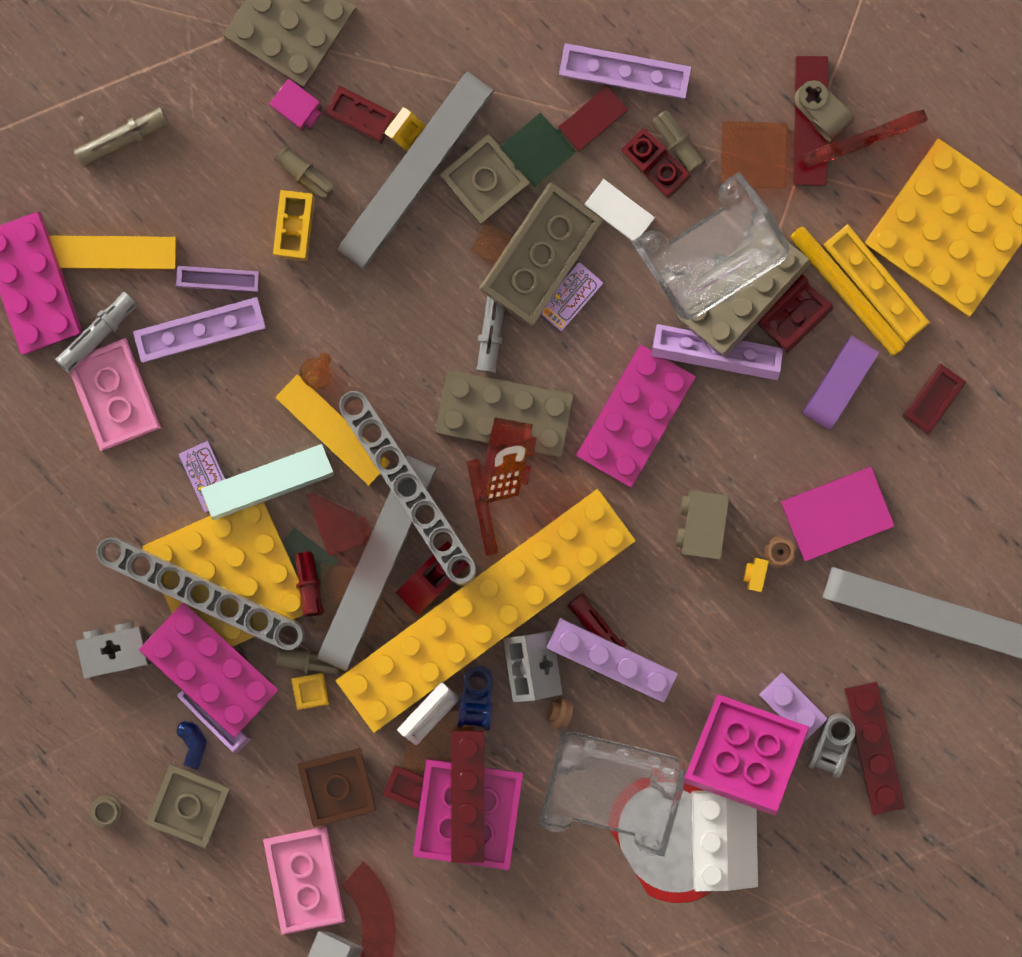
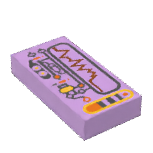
M579 262L562 281L541 315L562 332L603 285V282Z
M206 441L178 454L205 513L209 510L201 488L226 479L209 441Z

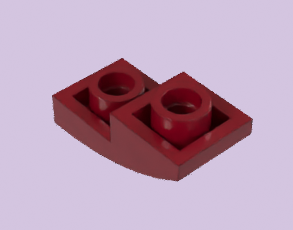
M644 127L621 149V152L667 199L675 194L691 178L690 173Z

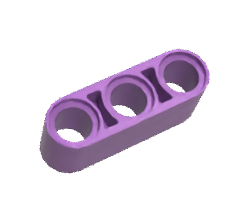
M851 335L810 398L802 414L830 431L875 361L879 351Z

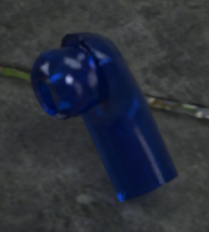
M183 721L177 726L176 730L178 737L182 738L189 748L183 765L199 769L207 741L197 724Z

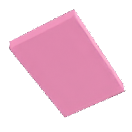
M127 338L93 350L70 373L100 451L110 449L161 429Z
M327 826L264 838L263 842L281 934L284 935L344 923L346 920Z

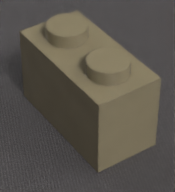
M689 490L688 496H682L680 515L685 516L684 528H678L676 547L681 548L680 554L721 560L729 495Z

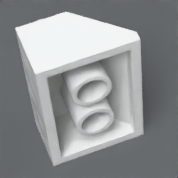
M691 791L694 890L731 891L758 887L757 809L708 791Z

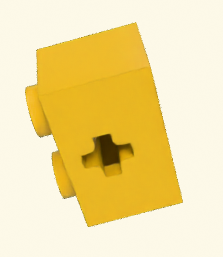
M280 190L273 248L275 258L308 262L315 204L313 194Z

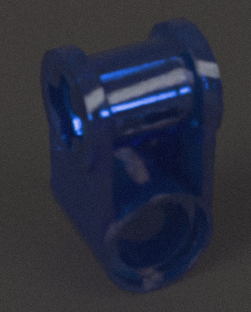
M474 666L465 673L457 728L467 725L483 727L485 731H490L493 677L491 672L485 667ZM475 677H480L485 680L487 686L482 690H475L470 686L469 681Z

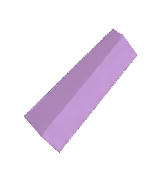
M178 266L176 288L258 292L259 271Z
M183 691L177 695L233 753H239L251 740L243 730L233 738Z

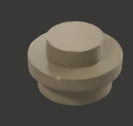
M103 795L92 802L90 817L97 826L109 828L117 824L121 819L122 806L115 797Z

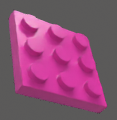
M717 694L684 777V783L776 816L809 726Z
M426 759L413 857L451 862V762ZM484 767V863L462 864L504 870L510 869L523 772Z

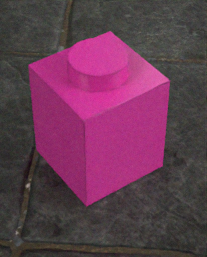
M289 78L269 103L275 112L301 131L306 126L312 128L322 114L319 111L321 107L320 102Z

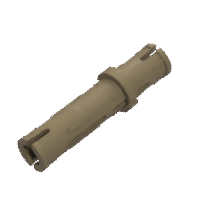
M158 107L156 110L137 119L132 117L127 120V124L79 148H75L74 152L81 166L85 167L87 164L135 141L140 143L145 140V136L165 126H169L162 108ZM149 123L148 126L125 137L126 133ZM116 138H119V140L116 142H113L97 151L94 150Z

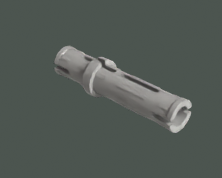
M122 292L104 311L100 310L96 314L97 318L56 357L55 361L70 374L111 332L115 333L119 329L118 325L138 307L136 302L128 294Z
M488 296L482 334L478 335L477 340L480 342L476 371L496 373L499 345H503L504 338H501L505 308L497 303L495 320L493 321L495 301ZM493 327L490 353L487 354L491 328Z

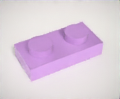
M782 672L759 694L779 716L809 726L805 741L827 720L825 715Z

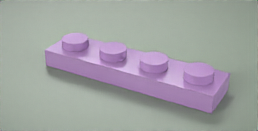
M565 43L559 77L685 100L691 66Z
M255 297L133 331L141 363H146L267 328L259 299Z
M657 324L651 356L778 381L783 349L741 340L731 353L724 358L691 330Z
M562 618L559 619L547 645V649L663 703L678 675L677 672Z

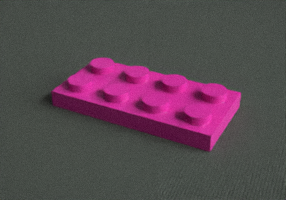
M38 211L0 225V295L21 355H26L70 339L83 332L42 212Z
M641 344L576 454L578 458L630 488L635 483L696 377L667 359L651 356L652 351Z
M182 603L139 649L147 659L233 738L239 734L278 691L271 682L185 603Z

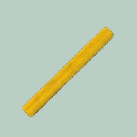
M803 226L798 228L790 237L794 244L810 259L813 266L892 356L898 354L905 347L902 339Z

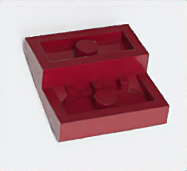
M801 274L757 324L785 352L789 353L833 310L830 302L809 285L808 279Z

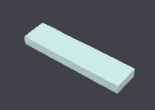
M320 444L201 488V492L212 520H216L334 476L323 445Z

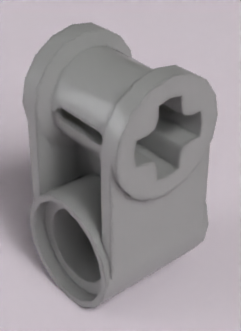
M837 713L827 718L819 739L811 752L807 765L808 768L813 769L817 767L832 773L836 779L840 777L850 746L855 737V726L847 716ZM840 721L847 723L848 731L846 735L840 738L832 736L831 728L833 724ZM822 757L827 758V759H830V760H832V761H834V762H831V761H828V760H826V759H823Z

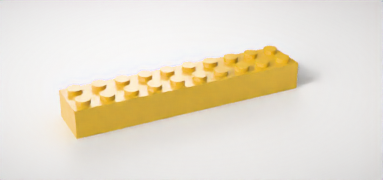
M597 488L474 578L471 583L463 586L335 681L372 732L375 733L435 689L441 682L446 681L636 540Z

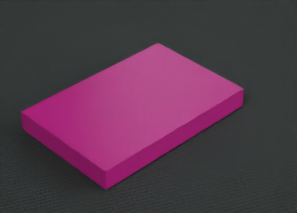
M871 466L780 502L804 562L894 527Z

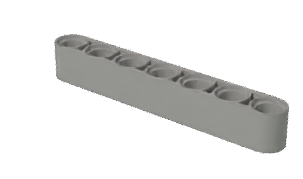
M469 71L463 75L345 236L337 249L340 253L362 269L369 264L494 92L491 87Z
M358 391L345 393L339 402L342 416L444 572L456 585L465 586L471 583L476 576V567L472 558L377 413L362 393ZM352 400H360L363 403V410L358 415H350L346 412V406ZM371 426L378 427L381 430V436L376 442H367L364 439L365 430ZM389 453L396 454L399 457L398 465L391 470H387L381 465L382 458ZM406 480H411L417 485L416 492L410 497L402 496L399 493L400 484ZM429 507L435 512V517L430 523L422 524L417 520V513L421 508ZM446 534L452 538L453 544L449 550L439 551L435 548L434 542L439 535ZM460 561L468 563L471 567L469 575L463 579L456 578L452 574L453 566Z
M407 455V461L428 491L437 467ZM406 480L399 486V493L405 497L412 496L417 490L416 483L411 480ZM390 491L317 657V659L346 672L355 657L413 526L412 521L392 491Z
M106 538L97 547V558L104 566L284 650H293L304 641V628L297 621L123 539ZM111 543H116L121 549V555L115 562L107 559L105 555L106 547ZM139 557H145L150 562V571L146 575H140L135 570V561ZM170 570L178 573L180 577V583L175 589H169L164 584V575ZM199 584L205 585L209 590V598L204 603L197 602L193 597V590ZM228 598L236 600L239 604V611L233 617L227 616L222 610L223 602ZM256 612H262L268 617L269 623L266 629L260 631L253 627L251 620ZM285 626H292L297 630L298 639L294 644H287L282 640L281 630Z
M831 567L822 597L824 599L1022 659L1021 624Z

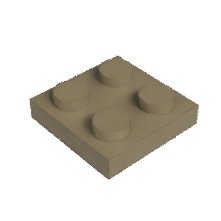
M489 133L439 174L480 225L530 185L528 179Z
M171 763L146 825L207 848L231 787Z

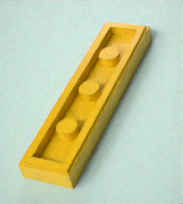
M848 224L822 245L904 343H907L930 323Z
M49 236L61 269L176 270V237Z
M298 374L275 397L368 486L380 475V472L346 420ZM385 456L381 460V465L385 469L391 463Z

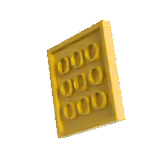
M938 138L864 244L969 318L1022 243V196Z
M265 502L216 520H212L210 515L142 546L144 550L286 617L296 619L303 615L300 590L296 589V584L299 583L298 575ZM170 570L164 575V584L169 589L177 588L180 583V577L178 573ZM202 584L197 585L193 590L194 599L200 603L208 600L210 595L208 588ZM164 594L173 613L183 602ZM228 598L223 602L222 610L227 616L233 617L239 611V604L236 600ZM187 605L232 647L255 637ZM256 612L252 616L251 622L255 629L260 631L266 629L269 621L264 613Z

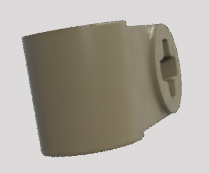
M808 81L795 93L794 100L797 108L829 142L837 138L855 120L851 111L820 81ZM816 92L815 101L808 103L805 99L808 93Z

